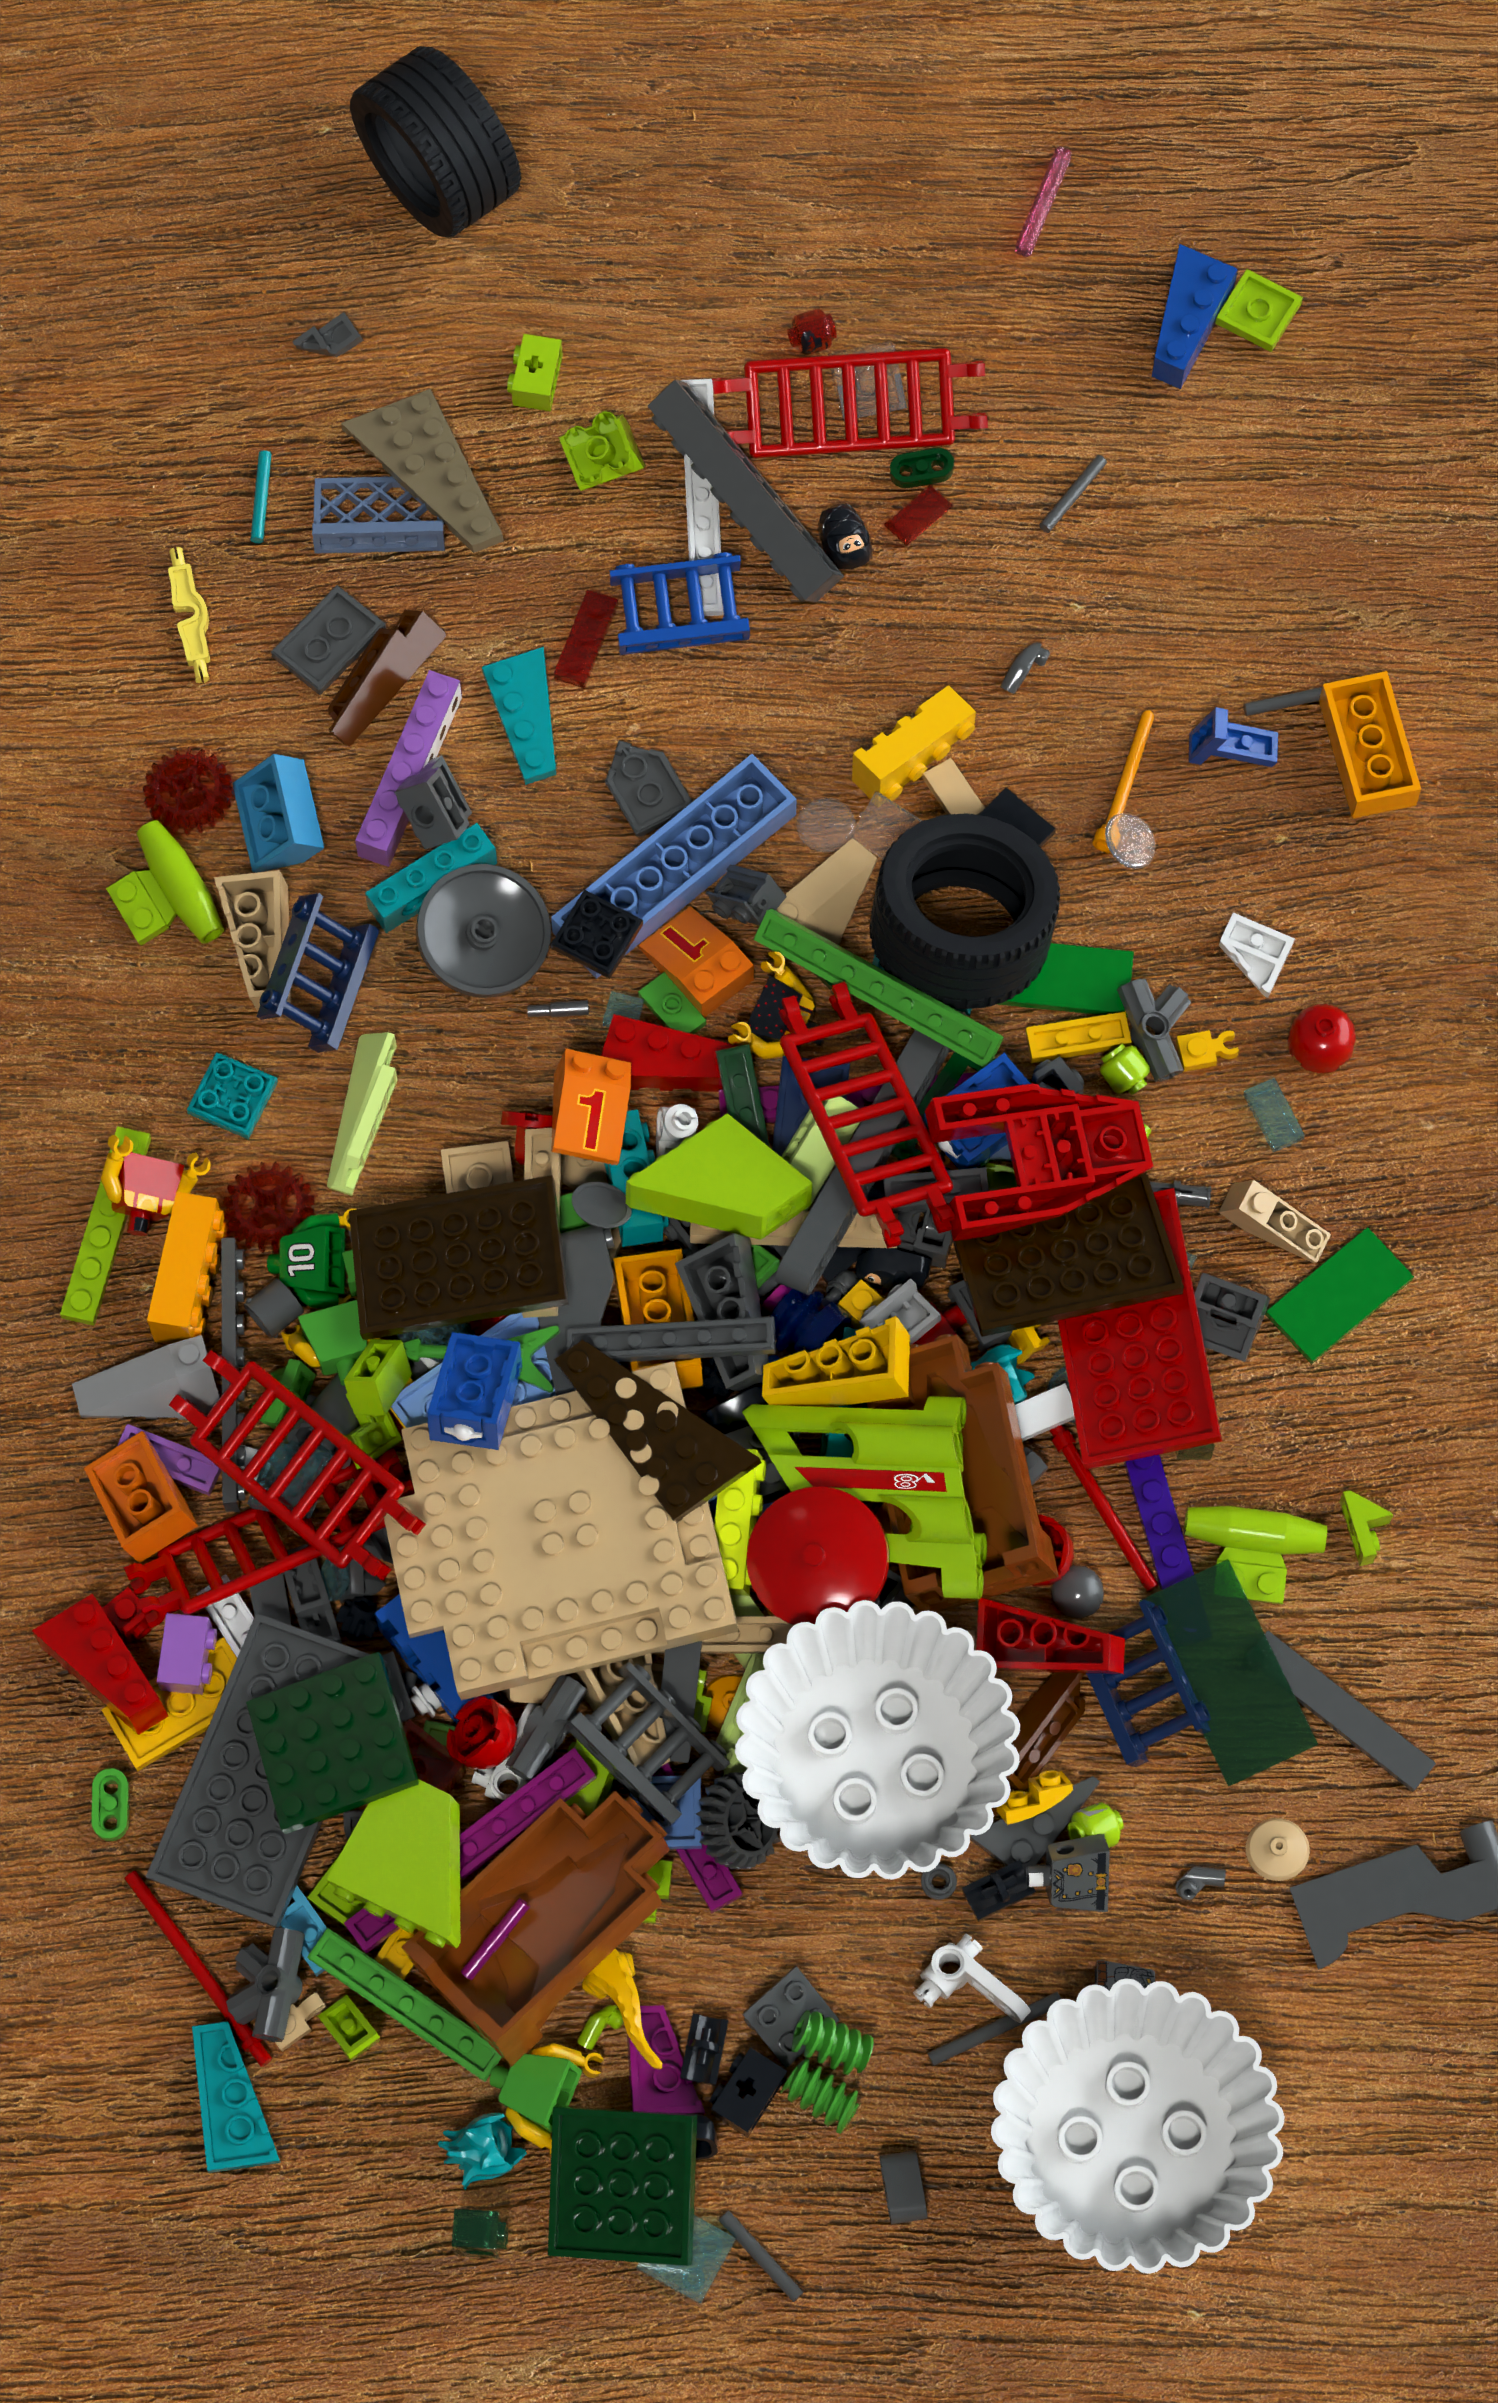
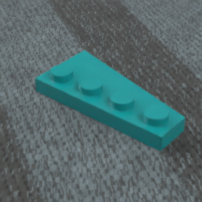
M544 647L483 666L482 673L525 785L556 775Z
M229 2022L192 2026L207 2172L213 2173L281 2163Z

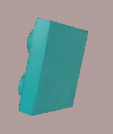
M216 1052L187 1108V1113L249 1140L278 1083V1079L275 1076Z

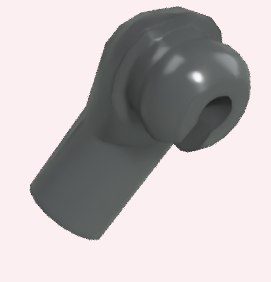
M1193 1866L1177 1881L1176 1892L1182 1899L1191 1900L1195 1898L1205 1885L1224 1887L1226 1870Z

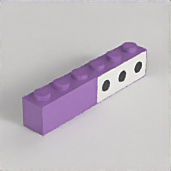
M431 670L428 671L356 837L355 843L358 857L387 867L390 866L409 822L405 811L399 806L394 792L407 777L419 774L431 759L437 757L462 699L460 680Z

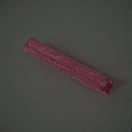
M1060 146L1054 151L1015 245V252L1018 255L1029 257L1033 252L1071 160L1072 153L1069 149Z

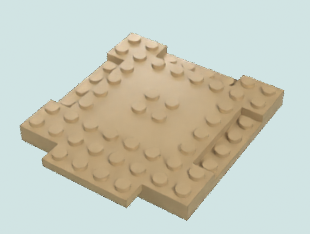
M674 1361L632 1372L649 1383L653 1388L686 1408ZM630 1378L620 1379L615 1386L617 1395L625 1399L632 1397L637 1389L636 1383ZM577 1391L511 1407L499 1450L430 1440L428 1423L401 1429L415 1494L401 1497L397 1501L426 1523L421 1532L416 1535L411 1530L408 1531L388 1513L384 1517L409 1637L414 1638L444 1630L456 1690L461 1701L739 1632L709 1502L707 1501L690 1512L678 1523L673 1521L654 1495L659 1490L658 1479L652 1478L649 1475L640 1477L609 1435L610 1426L608 1422L604 1419H597ZM663 1402L657 1409V1414L662 1410H670L676 1417L678 1416V1407L673 1402ZM630 1410L623 1424L630 1431L639 1430L644 1424V1417L641 1412ZM647 1444L641 1451L635 1452L631 1450L630 1455L636 1463H645L651 1458L652 1451Z

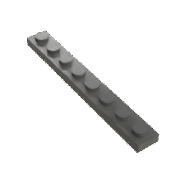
M221 1238L222 1356L239 1370V1368L245 1366V1348L239 1347V1335H245L244 1314H239V1302H245L244 1281L239 1282V1270L245 1268L244 1249H238L235 1238ZM223 1376L222 1395L231 1384ZM245 1389L222 1418V1446L245 1417V1413H239V1401H245ZM240 1446L230 1458L239 1467H246L245 1446ZM222 1471V1501L225 1511L240 1512V1501L246 1500V1490Z

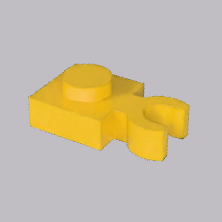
M1210 1030L1177 1036L1176 1044L1184 1069L1183 1072L1216 1066V1056L1224 1059L1236 1058L1239 1053L1238 1047L1228 1049L1223 1044L1226 1041L1234 1040V1031H1224L1215 1039H1212Z

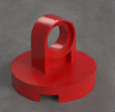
M502 1111L500 1124L517 1126L515 1157L521 1165H524L525 1129L552 1128V1115Z

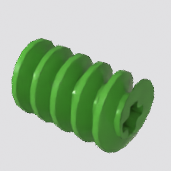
M807 2010L801 2016L794 2030L791 2050L796 2053L802 2045H805L804 2056L806 2058H810L815 2051H818L817 2063H824L829 2056L831 2057V2069H836L843 2062L842 2072L844 2075H849L853 2068L857 2069V2073H861L865 2069L873 2050L874 2039L869 2034L861 2036V2032L858 2029L848 2030V2026L844 2023L836 2024L835 2020L831 2017L823 2019L820 2012L813 2011L810 2013V2010Z
M805 2058L795 2067L780 2094L789 2088L788 2100L790 2102L795 2101L801 2096L800 2108L802 2110H806L811 2105H814L812 2116L818 2118L823 2113H826L824 2124L829 2127L838 2121L836 2132L841 2135L861 2103H856L859 2091L854 2090L848 2096L844 2095L845 2082H842L835 2088L832 2087L834 2075L830 2074L823 2080L820 2079L822 2067L818 2066L809 2072L810 2059Z

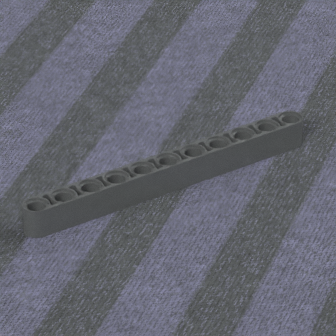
M953 1008L954 1010L966 1016L965 1012ZM915 1030L896 1064L918 1108L951 1049ZM890 1082L883 1084L872 1104L897 1098ZM901 1110L863 1121L850 1142L907 1127L908 1119L904 1111ZM896 1144L848 1157L854 1173L885 1165ZM837 1167L833 1170L789 1246L776 1273L775 1280L777 1283L807 1295L811 1294L858 1213ZM875 1182L861 1186L866 1197Z

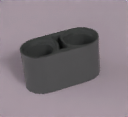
M916 2150L879 2156L891 2225L928 2219Z

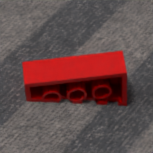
M613 1014L601 1056L631 1063L630 1090L660 1088V1091L691 1089V1091L719 1092V1090H722L715 1051L738 1045Z
M93 1593L32 1630L41 1648L48 1655L56 1659L68 1673L75 1676L88 1691L105 1703L136 1734L140 1735L169 1717L156 1692Z
M982 1597L978 1599L976 1650L989 1653L996 1662L997 1671L1124 1674L1125 1638Z

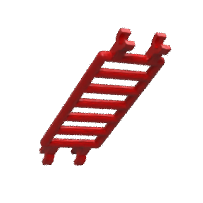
M947 348L753 360L746 362L744 365L745 377L712 378L714 394L746 391L748 429H725V431L736 444L749 443V453L753 458L947 446L954 443L956 429L988 428L985 412L954 415L952 378L985 376V363L983 360L951 363V352ZM938 362L942 433L923 434L919 363ZM906 364L910 435L890 436L887 365ZM874 366L878 437L858 438L854 367ZM842 368L845 439L826 441L822 369ZM809 370L813 441L794 443L790 371ZM777 372L781 444L762 445L758 373Z
M845 982L832 985L831 989L834 995L829 997L831 1006L837 1011L841 1020L816 1027L807 1028L795 995L783 998L781 1003L784 1009L779 1011V1015L783 1023L787 1025L790 1034L780 1038V1045L858 1214L862 1217L875 1215L887 1248L901 1245L899 1236L904 1234V1229L900 1221L896 1219L892 1209L918 1201L926 1200L938 1234L950 1231L952 1229L950 1221L955 1219V1214L946 1203L943 1194L952 1191L953 1182L935 1144L931 1141L927 1127L873 1014L869 1012L857 1014ZM863 1027L871 1041L870 1043L805 1061L802 1060L796 1047ZM874 1055L878 1056L884 1069L817 1089L809 1073ZM889 1082L897 1096L894 1099L830 1117L822 1104V1101ZM901 1110L904 1111L910 1124L907 1127L841 1145L835 1129ZM915 1138L924 1153L854 1173L848 1157ZM930 1166L937 1181L872 1201H867L861 1188L862 1185Z
M210 1350L202 1361L231 1383L207 1415L199 1410L190 1400L184 1399L178 1394L169 1404L170 1407L197 1427L190 1437L192 1446L337 1568L343 1569L347 1567L351 1560L354 1559L372 1576H377L379 1579L384 1580L392 1569L370 1553L363 1545L388 1513L408 1531L411 1530L416 1535L426 1525V1523L397 1501L404 1492L403 1483L259 1364L249 1361L240 1371L224 1356ZM254 1378L266 1389L219 1450L207 1440V1437L248 1383ZM278 1398L290 1408L244 1470L241 1469L230 1458L275 1399ZM302 1418L314 1430L269 1489L266 1490L254 1478L299 1419ZM324 1438H326L338 1450L291 1511L278 1499ZM350 1458L363 1470L315 1531L302 1519ZM375 1478L388 1490L344 1548L339 1551L327 1539Z
M394 1448L385 1452L377 1461L397 1479L406 1476L400 1463L391 1466L400 1461ZM354 1463L345 1469H341L322 1493L330 1511L340 1500L334 1486L352 1478L355 1480L363 1470L362 1468L357 1469ZM375 1478L362 1493L370 1512L380 1500L373 1487V1484L378 1483ZM411 1480L403 1483L404 1492L399 1498L415 1494ZM314 1481L282 1494L278 1500L287 1507H290L292 1511ZM259 1504L169 1544L157 1552L158 1558L144 1565L134 1563L123 1568L129 1581L139 1577L137 1580L130 1582L135 1595L146 1591L152 1582L165 1576L167 1577L172 1589L171 1592L158 1598L148 1596L138 1600L143 1614L154 1610L144 1615L149 1627L153 1628L162 1623L166 1613L171 1614L181 1609L184 1614H192L322 1556V1554L307 1542L308 1547L289 1555L270 1516L273 1513L264 1505ZM307 1513L302 1520L305 1521L309 1526H311L316 1531V1528L309 1514ZM347 1513L338 1525L341 1532L330 1536L327 1541L337 1549L345 1546L362 1523L354 1526ZM384 1518L374 1532L386 1527ZM258 1521L276 1561L256 1569L238 1531L239 1528ZM224 1535L243 1573L242 1576L227 1583L223 1582L206 1543ZM192 1549L211 1590L191 1598L174 1560V1557Z

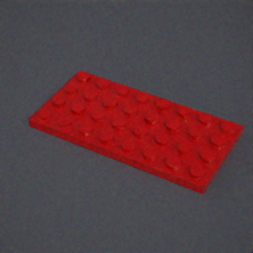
M1174 1188L1153 1193L1184 1286L1183 1294L1058 1321L1080 1451L1085 1470L1222 1442Z

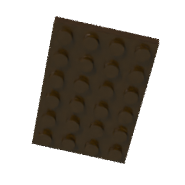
M1147 1172L1062 1216L986 1237L953 1241L981 1337L1183 1294L1184 1286Z
M552 1175L349 1211L360 1335L363 1340L569 1305L556 1188Z

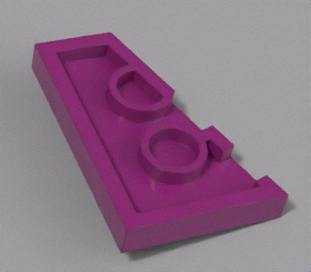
M640 2006L644 2036L650 2048L661 2060L662 2069H655L650 2066L638 2052L627 2034L631 2111L704 2115L705 2110L701 2100L699 2101L693 2082L680 2079L683 2058L664 2006Z

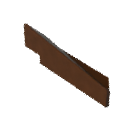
M404 610L394 629L379 628L328 707V714L334 720V723L329 728V732L344 745L351 746L446 637L445 631L423 611Z
M1055 1672L1016 1715L1020 1723V1733L1011 1744L1017 1749L1020 1762L1014 1773L1006 1776L1010 1789L1026 1792L1029 1788L1028 1778L1037 1777L1085 1712V1699L1080 1696V1680L1086 1673ZM995 1807V1808H992V1811H993V1814H994L993 1819H994V1818L997 1816V1814H998L996 1807Z

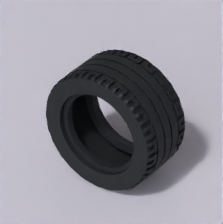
M419 46L353 92L350 100L352 121L367 155L400 203L429 231L441 237H454L518 191L521 181L520 165L503 125L472 80L454 61L441 51L433 47Z
M964 813L942 815L924 820L901 834L898 840L891 844V848L887 850L886 856L882 860L869 928L872 948L875 950L874 954L886 972L951 1008H985L1010 1000L1031 985V982L1037 978L1043 964H1045L1059 910L1060 885L1057 882L1058 876L1055 873V868L1050 863L1049 857L1033 839L1014 826L992 817ZM961 886L973 888L990 895L1001 903L1009 912L1014 923L998 933L987 936L969 937L956 935L930 922L921 913L915 900L923 894L941 887Z

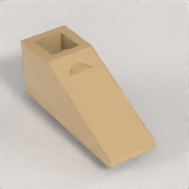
M1255 1180L1232 1184L1218 1212L1244 1231L1314 1264L1318 1262L1331 1236L1329 1232Z

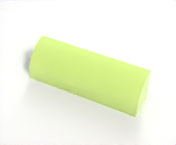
M841 1096L822 1101L829 1117L858 1109L857 1106ZM809 1109L781 1157L813 1183L812 1204L833 1169L835 1162ZM860 1122L835 1129L841 1145L849 1142Z

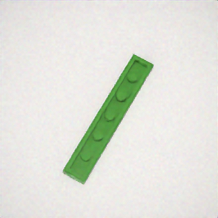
M329 1927L307 1958L482 2081L486 2082L494 2067L501 2060L502 2057L475 2029Z

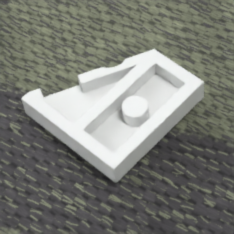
M1233 913L1220 939L1219 947L1261 994L1269 998L1295 938Z

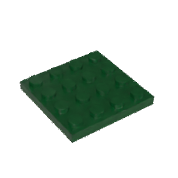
M379 1652L246 1702L280 1828L285 1834L419 1784L385 1663Z
M566 2106L553 2107L548 2256L683 2266L691 2265L693 2259L697 2115Z

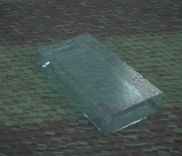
M1275 1078L1244 1091L1243 1095L1273 1153L1304 1140L1305 1135Z

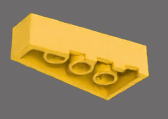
M949 685L917 708L914 718L904 716L897 721L889 736L882 732L873 738V745L869 750L865 751L861 747L853 753L852 782L878 807L886 801H894L903 791V786L910 780L915 782L921 778L931 762L935 759L937 761L943 759L951 750L952 744L958 739L961 741L965 740L974 731L976 711Z
M894 1316L886 1319L884 1325L870 1329L867 1326L855 1331L856 1335L841 1341H837L835 1338L824 1342V1346L807 1353L806 1350L765 1364L763 1365L762 1397L768 1405L838 1407L908 1397L910 1334L898 1317Z

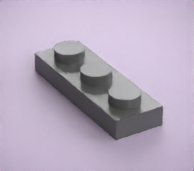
M986 1167L947 1171L953 1182L952 1191L943 1194L948 1205L954 1196L989 1191ZM933 1172L900 1174L883 1179L884 1194L886 1197L937 1181ZM926 1200L894 1208L892 1211L927 1210L929 1207Z

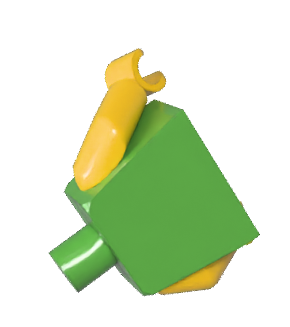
M357 1300L298 1316L300 1325L295 1326L296 1331L294 1333L285 1334L284 1331L281 1332L285 1346L289 1351H293L310 1367H319L323 1375L328 1376L338 1373L342 1386H345V1377L371 1340H363L360 1335Z
M552 2043L532 2049L529 2054H524L510 2069L498 2065L495 2066L490 2075V2085L501 2089L498 2100L507 2107L506 2117L518 2135L541 2149L544 2147L548 2148L551 2156L553 2107H569L582 2071L589 2078L598 2077L601 2073L597 2070H591L588 2067V2061L594 2060L602 2063L604 2061L603 2057L598 2053H591L585 2057L582 2056L581 2051Z

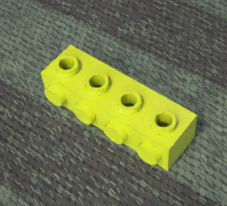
M755 1449L747 1450L759 1457L762 1463L717 1494L714 1528L730 1595L749 1596L750 1586H752L747 1570V1549L751 1533L757 1522V1516L762 1514L763 1495H759L760 1481H765L766 1460H763L761 1454Z

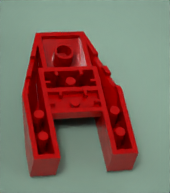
M1032 1083L932 1098L925 1110L932 1143L1006 1133L1017 1187L954 1196L949 1204L955 1214V1219L950 1221L953 1241L986 1237L1062 1216L1154 1167L1139 1101L1098 1094L1095 1096L1077 1094L1074 1090L1062 1088L1054 1090L1042 1088L1039 1084Z

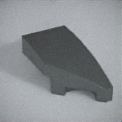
M343 312L319 330L313 326L292 342L300 350L338 357L364 340Z

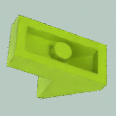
M1351 1490L1344 1491L1339 1502L1359 1566L1372 1564L1377 1555L1376 1551H1380V1545L1376 1532L1369 1529L1389 1524L1393 1514Z
M345 1995L318 2015L322 2024L338 2043L350 2062L380 2041L378 2033L348 1995Z

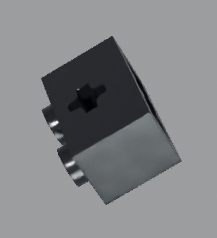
M751 2047L746 2055L741 2052L738 2054L729 2069V2072L733 2074L726 2086L720 2083L709 2100L713 2104L711 2115L747 2138L787 2078V2070ZM748 2083L752 2084L754 2096L747 2094L742 2099L738 2086L746 2087Z

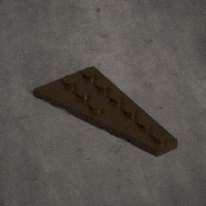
M582 1339L554 1359L557 1366L582 1400H584L597 1419H604L608 1422L610 1426L609 1435L640 1477L649 1475L652 1478L658 1479L659 1490L654 1495L676 1523L762 1463L759 1457L659 1390L653 1388L649 1383ZM622 1378H630L636 1383V1392L630 1398H621L616 1393V1383ZM666 1401L675 1403L678 1407V1416L676 1417L670 1410H662L657 1414L659 1405ZM637 1410L642 1413L644 1424L639 1430L630 1431L625 1428L623 1423L627 1419L628 1411ZM648 1444L652 1451L651 1458L645 1463L633 1461L630 1451H642Z

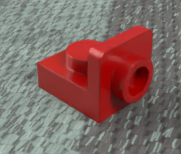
M128 1586L102 1609L112 1624L130 1643L135 1638L137 1640L142 1639L153 1628L149 1627L144 1616L152 1611L143 1614L138 1602L140 1599Z

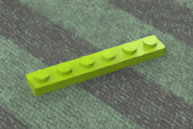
M117 1126L115 1135L119 1138L117 1147L123 1144L124 1137L127 1136L133 1142L132 1152L146 1156L151 1142L150 1133ZM102 1181L99 1184L60 1312L62 1319L92 1326L96 1324L128 1215L112 1210V1202L108 1199Z

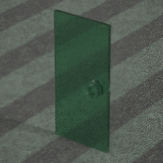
M1228 1559L1139 1600V1602L1143 1600L1150 1601L1155 1606L1160 1605L1167 1617L1168 1624L1164 1626L1198 1702L1203 1701L1209 1711L1211 1720L1207 1723L1211 1731L1203 1734L1228 1787L1318 1745Z

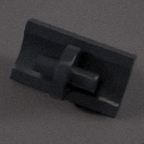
M1020 1860L962 1887V1892L978 1922L1036 1893L1034 1887H1027L1026 1872Z
M693 2013L680 2079L716 2086L728 2020L710 2018Z

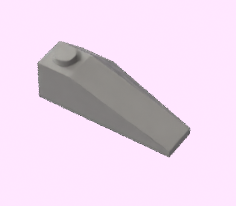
M202 1335L168 1344L72 1383L80 1416L83 1418L121 1419L123 1417H145L146 1419H158V1417L187 1420L169 1406L177 1394L184 1399L190 1400L199 1410L207 1415L220 1399L212 1368L202 1361L208 1354Z

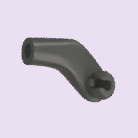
M1034 642L1026 647L1013 661L1000 687L1015 694L1034 662L1039 666L1045 665L1050 655L1049 650L1041 648L1042 644Z

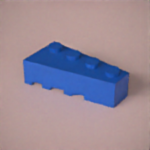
M1179 244L1154 359L1153 378L1176 388H1182L1215 326L1217 315L1235 288L1237 268Z
M399 1594L375 1612L379 1631L413 1673L418 1676L422 1684L426 1683L439 1699L441 1707L457 1725L459 1720L455 1718L456 1714L468 1701L474 1698L461 1701L457 1693L444 1630L410 1638ZM497 1692L482 1695L495 1701L500 1698Z

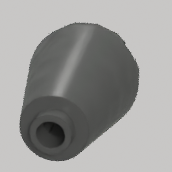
M337 1373L309 1407L346 1436L359 1427L360 1424L345 1395L347 1393L346 1387L341 1385ZM300 1418L289 1432L287 1440L290 1443L293 1439L297 1444L296 1452L314 1428ZM324 1438L308 1461L325 1467L338 1448ZM349 1458L341 1469L350 1466L352 1459Z

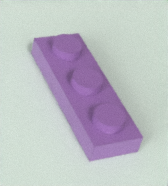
M130 1424L126 1425L117 1446L143 1431L175 1483L210 1496L221 1473V1469L198 1451Z

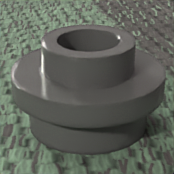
M938 1864L936 1868L922 1874V1890L931 1899H947L956 1889V1875L950 1867L944 1864ZM936 1877H941L945 1880L946 1884L943 1888H935L932 1880Z

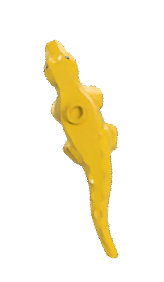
M615 1948L584 1978L582 1988L586 1993L599 1999H603L608 1995L617 2004L627 2034L638 2052L650 2066L655 2069H662L661 2060L650 2048L643 2033L640 2000L632 1978L636 1974L633 1957L630 1953L618 1952Z

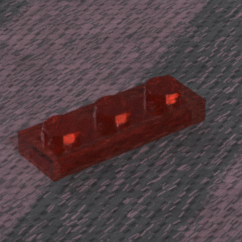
M591 590L586 591L554 671V679L585 689L617 610L618 599Z

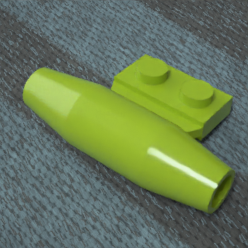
M154 820L143 825L136 834L150 870L133 871L106 888L137 942L142 946L169 929L176 915L201 943L205 944L217 939L224 932V927L211 893L187 853L160 821Z
M1187 1507L1184 1535L1225 1547L1216 1561L1212 1596L1282 1605L1287 1568L1282 1555L1324 1553L1327 1540V1525L1288 1513L1244 1507Z

